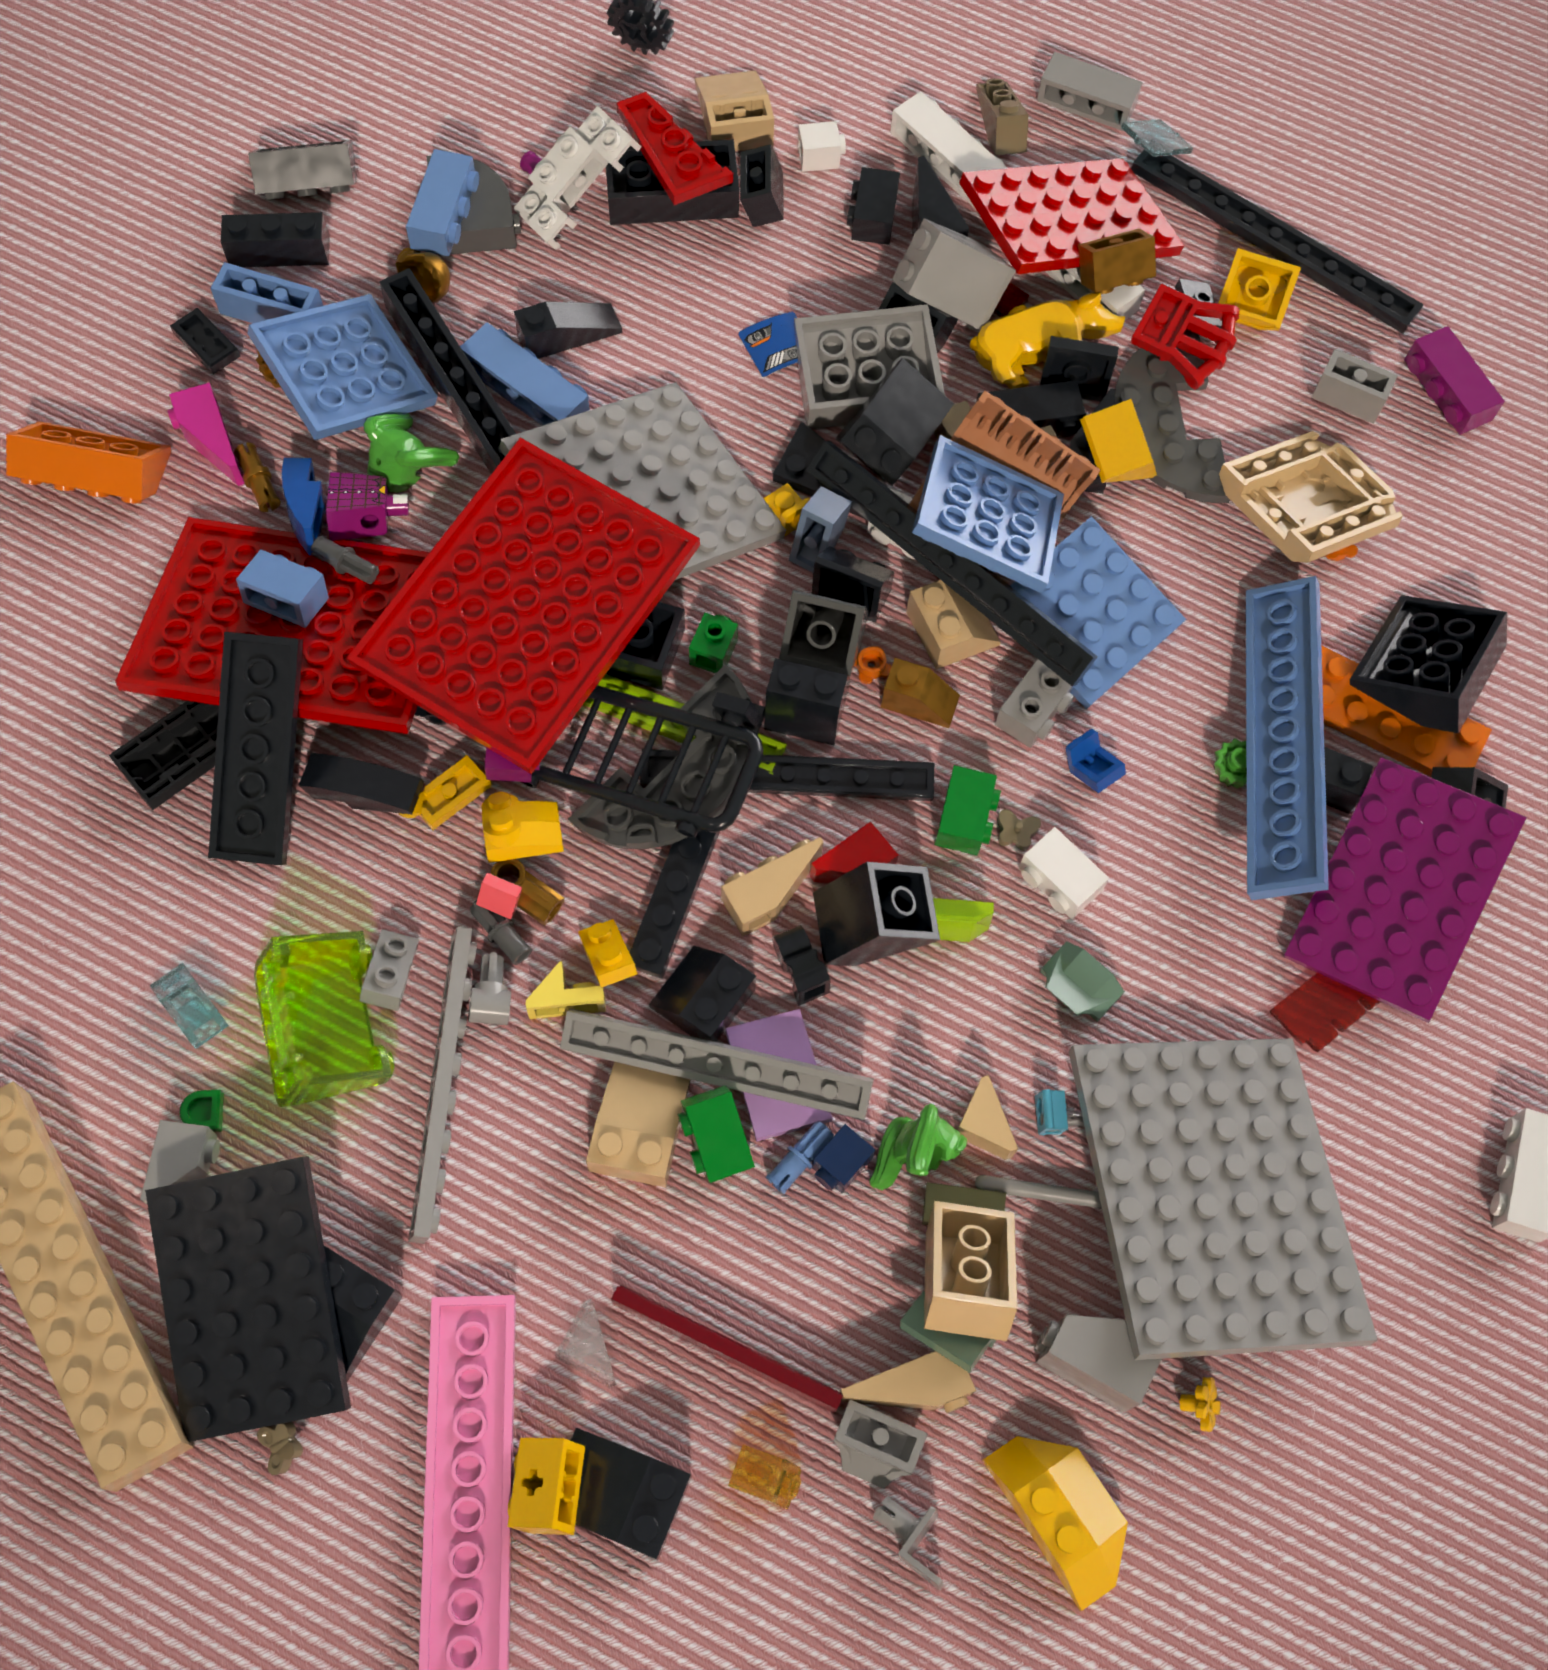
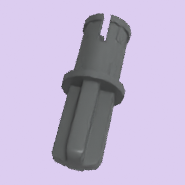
M319 536L312 544L311 551L313 552L311 555L332 565L337 573H349L369 584L376 580V576L379 574L378 566L357 556L353 548L340 546L325 536Z
M477 900L474 901L470 907V913L486 930L488 940L496 942L514 965H518L527 959L533 949L526 944L513 928L514 922L476 905Z

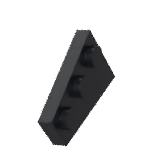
M802 421L773 472V481L782 485L788 483L792 489L812 497L821 486L830 490L806 471L825 440ZM850 507L849 513L864 518L856 510Z

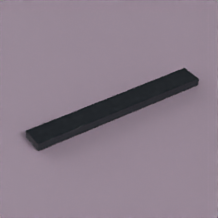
M652 749L640 775V785L645 788L677 756L679 751ZM763 755L761 763L768 765L775 763L772 771L773 775L768 773L770 771L758 767L748 793L933 801L935 763Z

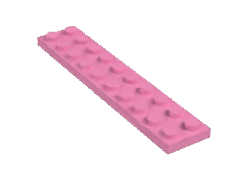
M515 1295L431 1298L419 1670H509L512 1528L507 1526L509 1519L508 1502L512 1496Z

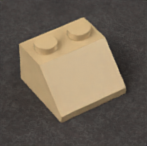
M942 580L910 591L906 613L936 670L1000 645V640L989 619Z

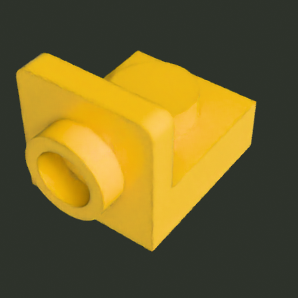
M788 483L763 498L781 521V525L787 530L785 536L797 530L802 508L810 500L809 497L802 500Z

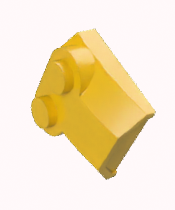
M1238 248L1218 303L1235 305L1240 309L1239 319L1235 321L1236 323L1258 330L1279 331L1301 267Z
M495 792L483 801L481 805L482 824L488 863L564 852L557 802L519 801L516 796L507 792Z

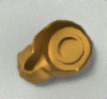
M410 247L403 249L399 253L395 263L397 273L410 268L432 303L439 302L447 294L450 284V272L443 259L434 253H421V251L411 249Z

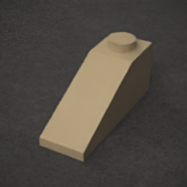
M936 1351L840 1390L841 1395H843L841 1402L848 1403L851 1399L860 1404L932 1411L944 1407L946 1414L968 1405L967 1396L972 1395L976 1391L969 1372Z

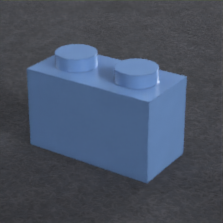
M261 549L236 578L243 603L306 628L329 598L322 573L312 567H304L291 562L282 555H274Z

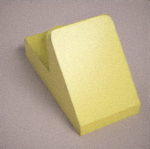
M562 961L552 969L525 1001L529 1019L566 1016L569 1009L588 1013L606 1012L603 987L596 986L595 983L582 982L573 985L572 989H566Z

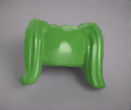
M409 413L372 416L367 418L363 424L364 431L371 441L367 474L385 477L387 479L388 492L399 493L408 490L421 478L420 474H416L420 468L434 466L451 467L458 463L459 454L455 450L425 447L421 440L407 432L413 424V418Z
M934 1104L926 1105L921 1110L920 1117L915 1120L908 1117H897L892 1120L883 1135L876 1167L869 1179V1183L873 1188L881 1191L893 1185L902 1165L905 1163L907 1172L918 1176H927L928 1171L936 1170L942 1160L946 1162L959 1156L967 1145V1138L938 1116V1108Z

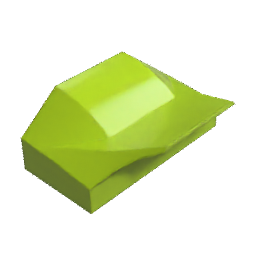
M933 898L940 940L970 942L989 929L994 913L993 902Z

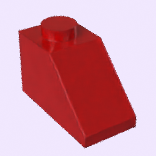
M870 821L812 862L810 878L816 883L829 884L865 862L897 864L899 854Z

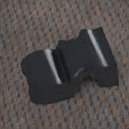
M801 925L772 936L773 946L783 971L792 973V989L798 1006L830 993L831 978L825 964L818 959L817 950L812 949L810 940Z

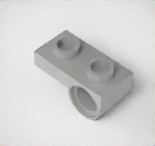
M384 929L381 930L361 989L360 1002L394 1011L399 1010L409 972L417 951L418 938Z

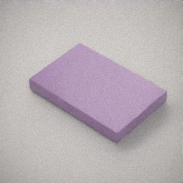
M800 1009L725 1028L727 1040L731 1046L816 1065ZM742 1092L756 1142L809 1128L817 1121L823 1124L832 1122L831 1112Z

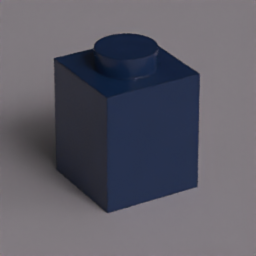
M844 1124L815 1157L812 1167L816 1171L814 1177L828 1190L832 1191L836 1188L843 1194L873 1159L875 1149Z

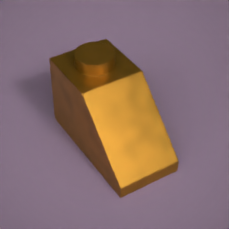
M894 658L884 687L881 708L950 728L960 694L930 668Z

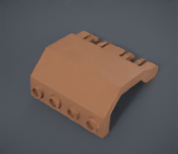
M985 390L950 438V440L1063 493L1064 498L1059 525L1079 496L1089 487L1100 472V469L1093 465L1089 459L1077 454L1065 446L1057 437L1049 435L1036 426L1028 417L1020 415L1007 406L1000 398L991 395ZM925 479L909 503L916 511L918 510Z

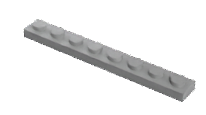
M457 926L451 937L408 1242L425 1244L430 1238L431 1233H437L440 1221V1209H434L436 1193L442 1194L446 1177V1170L439 1168L441 1154L448 1153L451 1140V1130L445 1129L447 1114L453 1115L457 1093L456 1091H450L452 1076L458 1077L462 1059V1053L456 1052L457 1038L463 1039L467 1023V1016L461 1015L462 1002H468L472 987V979L466 978L468 964H474L477 950V942L471 941L472 928Z
M569 1009L566 1013L560 1049L716 1086L726 1085L729 1089L865 1120L874 1081V1078L575 1009Z

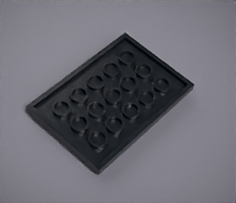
M309 1156L145 1190L182 1429L188 1441L192 1442L350 1409L351 1403Z

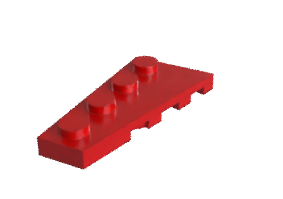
M647 92L617 102V113L633 139L642 146L640 148L642 154L674 205L733 183V172L726 166L722 168L715 161V156L707 148L702 149L694 142L693 135L687 129L679 128L673 122V116Z

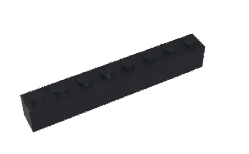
M408 268L379 281L386 309L492 474L505 457L499 449L501 439L515 435V431L411 269Z

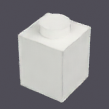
M836 121L798 125L797 148L802 172L840 168V157L846 153V142L844 134H839Z

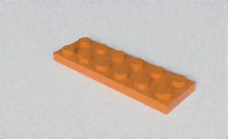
M1321 645L1325 725L1429 777L1432 776L1433 767H1475L1492 729L1468 717L1459 733L1420 726L1351 686L1350 678L1359 663Z

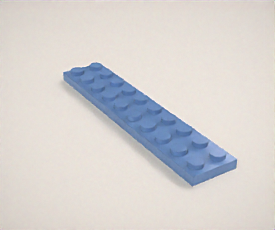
M1316 576L1246 590L1247 894L1251 900L1329 890L1320 584Z

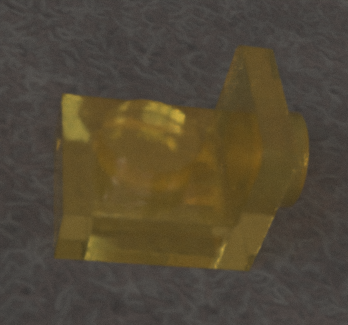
M742 1445L728 1486L737 1491L771 1502L781 1508L788 1509L791 1500L797 1496L800 1489L801 1468L786 1459Z

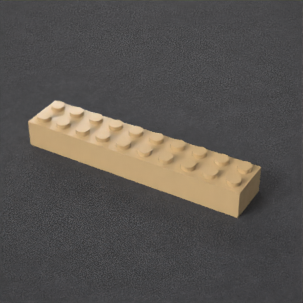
M12 1081L0 1088V1264L101 1489L117 1492L195 1446L193 1442L188 1441L182 1429L181 1416L30 1094Z

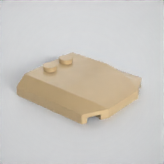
M1314 431L1224 463L1219 473L1225 495L1292 562L1308 563L1398 527L1403 517L1401 511L1396 513L1393 502L1396 497L1393 490L1348 447L1337 442L1333 446L1317 440L1319 434Z

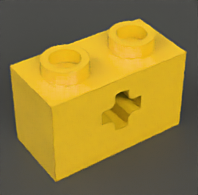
M520 1438L519 1449L514 1460L515 1477L512 1496L508 1502L509 1519L507 1527L530 1534L574 1535L585 1446L565 1438Z

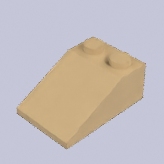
M614 1062L587 1154L586 1163L588 1171L666 1188L680 1129L677 1114L684 1112L681 1100L687 1098L691 1079Z

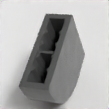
M426 156V157H427V167H428L429 161H430V159H431V156ZM473 159L475 171L479 173V185L477 191L471 193L469 214L467 218L463 217L461 221L460 240L458 244H453L450 255L517 248L515 234H521L519 213L512 214L508 189L504 181L493 169Z

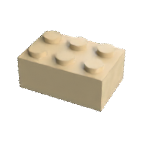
M934 1201L926 1230L924 1329L1007 1341L1017 1312L1014 1213Z

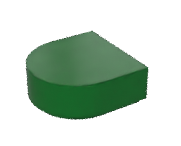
M201 1090L189 1094L180 1106L182 1122L208 1126L213 1132H222L224 1093L222 1090Z

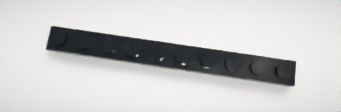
M1151 143L1132 164L1131 169L1134 174L1278 260L1301 267L1300 273L1402 334L1405 333L1424 306V304Z
M824 441L806 471L832 492L852 501L851 507L1070 686L1073 687L1079 683L1097 659V655L986 567L967 558L960 557L952 551L925 541L913 534L912 530L917 511L831 441Z

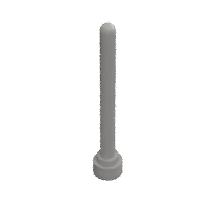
M980 1175L975 1180L976 1188L981 1190L1102 1209L1099 1193L1096 1191Z

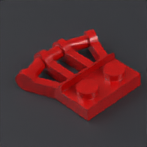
M1161 283L1136 328L1130 343L1159 356L1160 361H1169L1184 376L1186 383L1192 389L1197 390L1204 384L1205 378L1215 370L1224 367L1227 361V352L1232 350L1237 342L1234 336L1235 321L1239 319L1240 309L1235 305L1201 302ZM1195 316L1219 318L1222 321V328ZM1186 329L1214 341L1216 344L1215 348L1184 335ZM1177 348L1205 362L1196 368Z

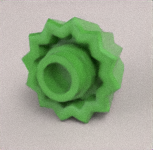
M1234 738L1230 743L1222 742V748L1215 752L1216 762L1214 763L1215 772L1220 777V782H1224L1227 787L1233 786L1235 788L1247 785L1246 741L1241 742Z

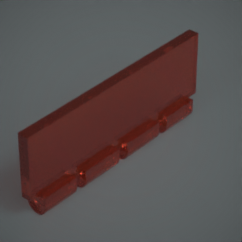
M1316 973L1274 1006L1270 1013L1301 1046L1307 1043L1312 1050L1319 1052L1338 1037L1337 1030L1344 1032L1366 1014L1364 1008L1371 1010L1381 1001Z

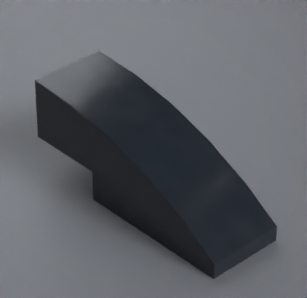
M311 753L298 786L314 799L345 802L352 809L412 815L425 781L419 777L369 762L334 755Z

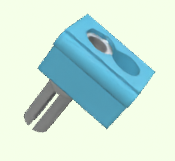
M1045 1089L1035 1095L1039 1135H1061L1070 1126L1084 1127L1082 1113L1067 1112L1065 1091Z

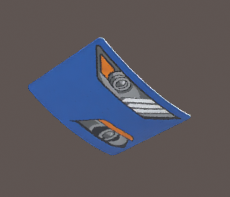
M794 312L765 319L738 333L762 377L798 363L794 318H797Z

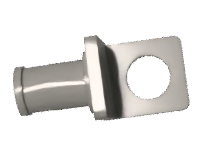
M888 1495L881 1504L894 1517L878 1507L873 1519L880 1522L903 1540V1547L898 1553L900 1560L938 1590H941L944 1586L943 1580L911 1556L937 1519V1509L931 1505L924 1517L921 1516L917 1519Z

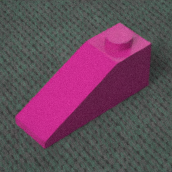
M210 383L169 394L173 408L167 411L174 430L181 428L186 441L237 486L245 484Z

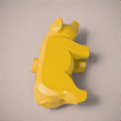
M1101 293L1085 294L1078 300H1049L1028 308L1026 305H1020L1013 308L1008 315L982 326L978 336L971 339L969 346L970 349L975 351L979 364L991 371L994 381L997 380L1001 384L1005 383L1010 389L1027 387L1030 383L1024 377L1022 365H1032L1044 361L1051 336L1080 341L1083 338L1100 339L1121 332L1125 316H1117L1101 304Z

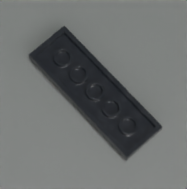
M224 632L208 858L281 866L287 864L303 639Z

